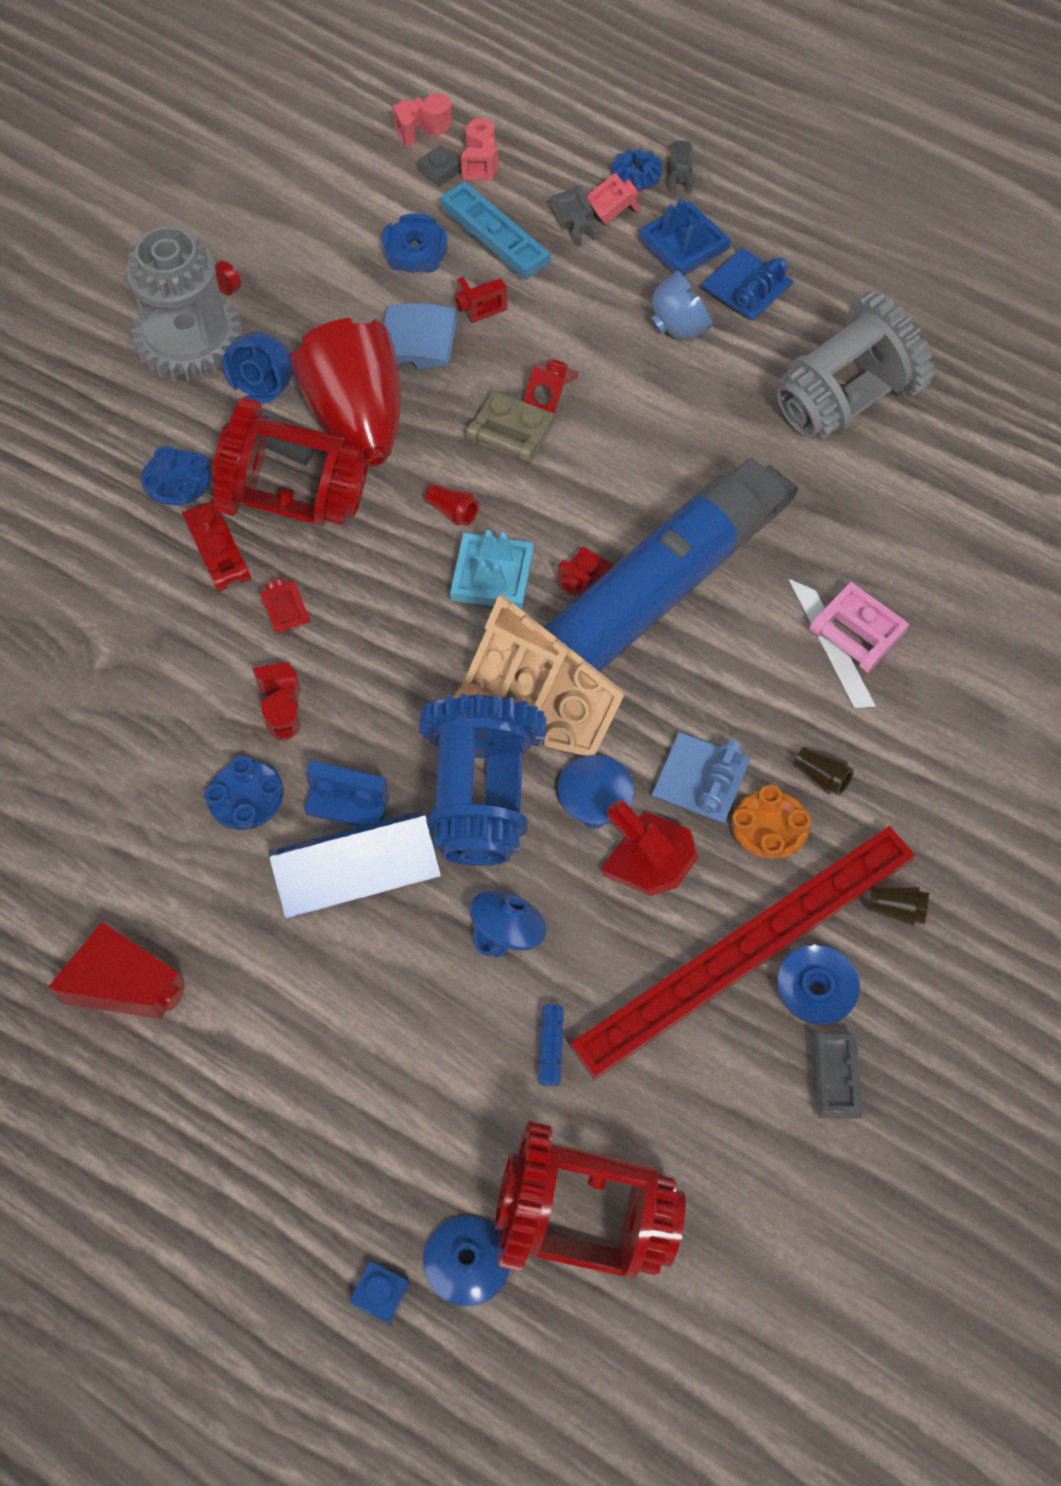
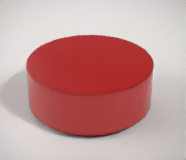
M220 260L215 263L219 292L230 296L241 287L239 274L226 261Z

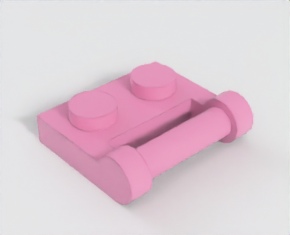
M850 582L816 617L809 630L818 637L821 635L826 637L860 662V668L870 673L883 656L907 632L910 624ZM834 619L838 620L874 647L868 651L831 624Z

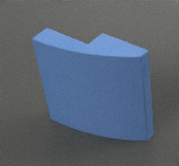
M397 304L388 306L384 325H386L390 332L397 363L413 362L418 370L448 366L459 314L455 308L434 304Z

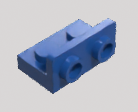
M313 760L310 761L306 773L310 787V793L304 808L306 815L355 827L383 820L389 801L386 778Z

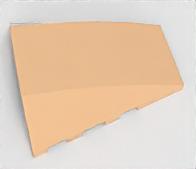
M500 593L486 623V632L469 671L454 698H460L461 694L467 696L482 694L498 695V697L505 699L512 697L515 703L526 701L527 706H537L538 711H544V716L547 717L545 741H539L543 742L545 747L584 756L595 755L625 692Z

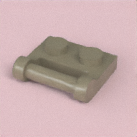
M492 391L475 421L473 420L470 423L466 439L474 443L481 441L519 456V460L530 464L555 422V414ZM487 427L498 432L504 433L506 435L512 436L514 438H517L519 440L525 441V443L509 438L502 434L496 433L494 431L488 430Z

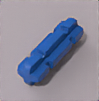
M556 1004L543 1005L541 1024L544 1026L541 1027L539 1062L542 1064L539 1065L538 1082L540 1085L550 1087L558 1086L561 1082V1066L558 1064H561L563 1028L560 1026H563L564 1009L561 1005Z

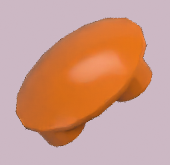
M774 785L764 786L759 792H754L742 799L734 810L732 818L734 835L741 846L753 855L767 859L785 858L800 850L808 839L811 824L809 813L799 801L782 792L780 788Z

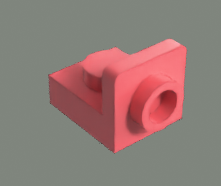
M616 172L586 196L589 204L604 224H607L629 205L632 206L635 212L641 209L635 199L640 195L629 179L623 183Z

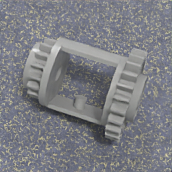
M171 226L152 229L143 234L138 242H134L135 251L129 253V260L126 266L127 281L132 293L135 295L140 318H133L135 328L131 329L135 352L138 354L140 362L146 363L150 372L157 369L160 377H164L170 372L173 381H176L180 374H184L186 381H190L192 374L197 373L200 379H204L205 370H209L213 374L217 373L215 365L220 364L223 366L222 359L223 355L228 351V346L237 338L243 336L239 313L235 312L233 302L227 303L226 296L224 294L220 295L213 256L210 250L200 242L197 235L191 236L187 229L183 230Z
M874 291L870 293L865 292L848 306L849 311L846 312V315L850 320L846 322L847 327L809 355H801L790 362L788 372L779 379L781 384L777 390L779 406L790 424L802 435L824 439L829 434H841L850 427L855 416L891 390L895 391L897 395L902 392L904 397L908 395L914 396L931 384L930 379L934 377L931 370L935 366L928 360L933 356L932 353L924 347L928 342L921 339L918 335L921 329L913 327V318L911 316L906 318L903 307L899 306L896 308L891 297L886 300L883 293L877 295ZM857 358L866 372L841 389L832 375Z

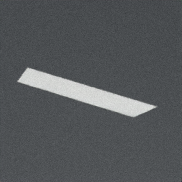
M788 579L812 624L816 617L825 609L816 590ZM823 635L819 636L818 638L854 708L876 707L849 654Z

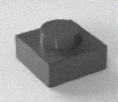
M439 145L417 160V168L420 173L440 187L461 172V161Z

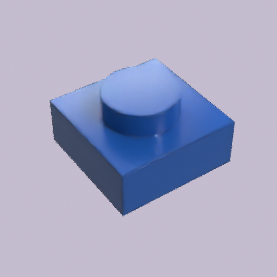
M370 1261L349 1303L351 1306L390 1325L410 1283L408 1280Z

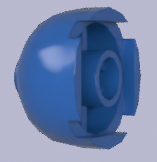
M252 332L240 336L228 346V351L223 355L222 359L223 371L231 387L234 390L240 388L242 392L249 394L244 398L259 401L262 404L272 402L290 384L293 374L290 353L287 347L278 338L268 333Z

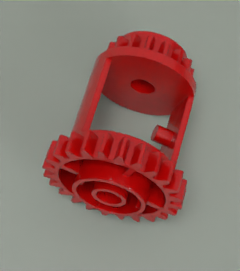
M244 397L239 399L238 405H235L233 415L230 416V423L227 422L222 429L214 455L212 467V481L214 482L213 488L215 489L212 498L214 499V511L235 516V513L239 511V506L245 505L320 526H325L327 521L343 525L346 518L354 519L362 498L369 460L361 458L362 449L347 446L345 438L263 417L262 403ZM268 436L328 452L315 505L293 500L294 491L288 488H281L279 496L255 489L264 460Z
M528 1121L524 1134H522L517 1154L511 1152L508 1157L500 1186L494 1228L500 1230L501 1235L498 1245V1266L521 1272L524 1269L525 1261L528 1260V1256H533L633 1279L639 1272L656 1276V1274L660 1273L661 1266L671 1267L680 1246L686 1211L685 1192L676 1189L677 1182L674 1181L675 1178L658 1175L657 1168L653 1165L552 1143V1126ZM558 1169L588 1175L587 1184L594 1189H604L607 1180L632 1185L623 1220L620 1249L545 1233L552 1208Z

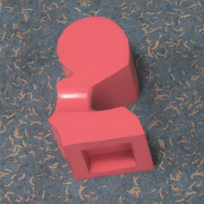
M431 94L424 101L419 97L410 102L402 99L398 104L392 106L394 128L406 148L413 145L416 140L415 127L419 126L429 134L437 136L446 132L453 123L452 102L445 94Z
M477 118L468 123L466 127V150L463 151L461 156L462 180H493L494 175L498 172V148L495 145V127L490 120Z

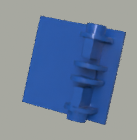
M741 248L709 277L701 287L753 321L793 284V280L786 276L788 264L783 258H774L767 264L744 248Z

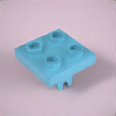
M486 530L484 535L463 533L450 591L451 601L494 607L501 593L523 610L534 554V542L508 539L507 534L504 532H500L499 537H494L490 530Z

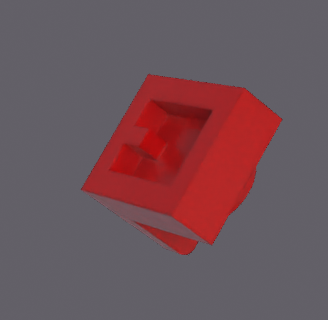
M464 277L456 279L457 292L454 293L456 306L460 312L466 313L471 323L507 310V286L502 278L483 283L472 289Z
M583 546L570 562L562 560L558 565V584L568 594L580 596L611 569L613 564Z
M280 578L263 585L265 591L259 593V600L265 608L275 636L310 623L311 620L295 580L286 583L284 578Z

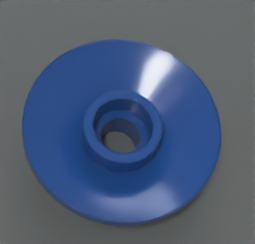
M488 890L478 894L471 903L470 916L474 925L485 937L498 945L514 950H530L539 946L545 938L546 924L543 917L533 905L517 895L505 891Z
M809 945L795 950L784 960L778 973L777 988L784 1006L795 1017L807 1023L825 1025L843 1019L852 1011L859 997L860 982L855 967L842 953L827 946ZM811 984H818L822 987L823 993L815 995L810 991L809 986Z
M460 1216L446 1221L434 1231L425 1248L424 1271L431 1288L438 1296L458 1306H475L490 1300L502 1289L510 1269L498 1266L497 1256L501 1237L500 1230L495 1229L494 1224L483 1218ZM464 1250H470L475 1254V1260L470 1265H463L458 1260L459 1254Z

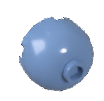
M678 270L666 277L656 287L651 301L655 315L650 317L660 334L667 331L675 339L688 340L710 329L713 326V321L699 296L696 297L689 289L692 286Z

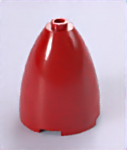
M351 317L320 325L302 336L304 343L296 352H290V363L298 386L310 410L327 434L345 438L347 446L362 449L361 458L369 460L368 467L379 466L391 454L397 436L401 408L400 375L390 332L386 325L375 319L370 324L352 323Z

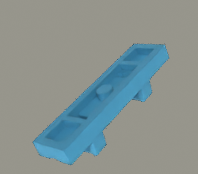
M465 181L440 197L441 207L462 224L463 230L471 237L476 236L504 260L506 267L513 273L517 272L527 280L538 270L551 263V253Z

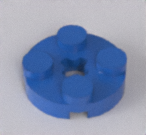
M417 213L401 216L400 222L395 223L392 227L391 223H389L382 234L383 253L388 260L389 267L393 270L409 272L424 271L430 273L436 271L439 268V262L444 259L447 253V233L442 226L441 229L440 226L436 225V219L431 216ZM413 240H419V245L410 244L413 243Z

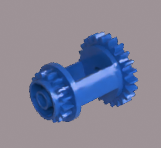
M461 694L460 698L446 696V701L434 699L433 704L426 703L425 708H421L419 733H423V738L430 739V743H434L439 748L435 810L431 811L428 815V828L434 832V848L440 849L445 860L462 865L493 866L508 862L513 852H519L520 837L527 833L528 823L527 818L520 813L523 753L527 752L531 745L539 746V741H545L547 717L544 716V711H538L537 706H527L526 701L515 703L512 697L505 699L498 697V695L477 694L467 696ZM475 758L487 759L485 805H472Z

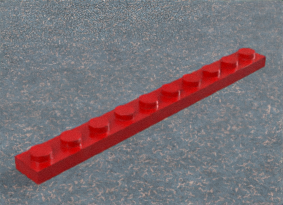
M888 826L572 1041L570 1048L595 1081L869 892L872 887H876L913 861L915 854L892 827Z

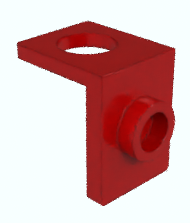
M549 359L546 362L535 365L523 402L555 414L564 384L577 379L579 372L568 368L566 363L555 359ZM538 385H546L551 390L552 398L548 404H540L535 399L534 391Z

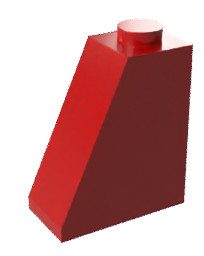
M101 922L48 987L59 1001L67 1005L160 1019L167 1010L171 1011L178 1005L184 994L183 989L186 986L178 972Z

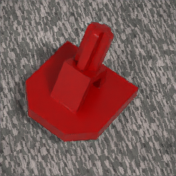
M622 800L616 801L607 808V818L624 838L600 869L603 876L648 896L678 888L699 858L691 830L645 811L638 817L626 802Z

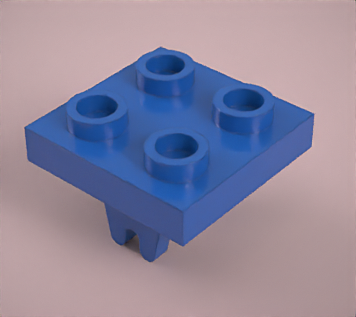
M682 198L678 200L676 208L670 204L664 216L639 229V240L673 273L678 270L683 276L730 249L731 239L691 201L685 202Z

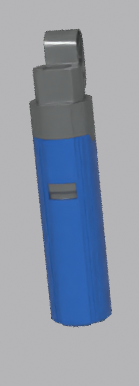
M753 458L747 459L730 475L716 476L548 622L544 628L601 672L750 538L782 512L795 498L798 486L773 466L769 465L764 468Z

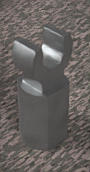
M676 140L672 144L670 192H675V185L678 183H683L687 186V193H691L693 190V147L690 141Z

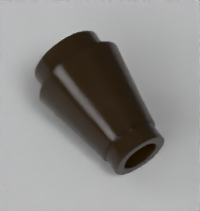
M803 747L794 760V767L799 769L800 772L828 795L834 793L840 796L850 784L854 774V769L848 766L846 760L810 750L807 747Z
M872 887L869 911L877 912L912 926L915 923L925 924L930 892L920 891V887Z

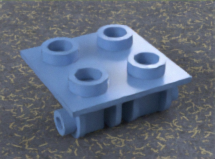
M679 732L652 793V797L724 824L750 758L743 756L740 751L741 745L736 741L729 740L726 745L719 747Z

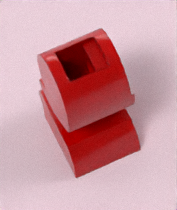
M290 662L252 668L260 692L267 697L261 702L266 729L278 740L293 738L300 729L297 708H299L298 699L301 688L297 673L292 670Z

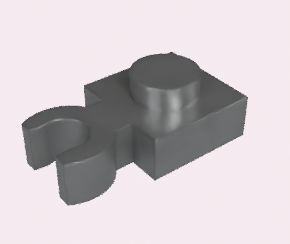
M581 186L551 196L550 204L563 230L570 227L573 228L572 240L576 246H580L582 243L580 234L582 232L589 233L593 241L597 239V227L590 221L593 219V210Z

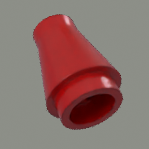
M433 484L428 488L425 495V502L433 506L456 526L470 525L475 520L479 511V502L469 492Z

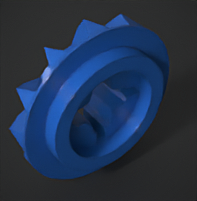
M641 147L638 151H632L630 148H627L625 154L617 153L616 160L612 162V175L616 172L623 183L629 179L636 190L654 186L662 176L661 158L654 157L653 151L643 152ZM637 164L638 167H643L642 173L637 167H632V165Z

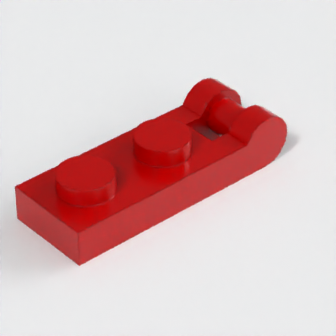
M213 500L182 512V516L218 593L228 589L227 585L236 581L244 583L252 579L222 514L214 511ZM233 566V568L221 572L222 569Z

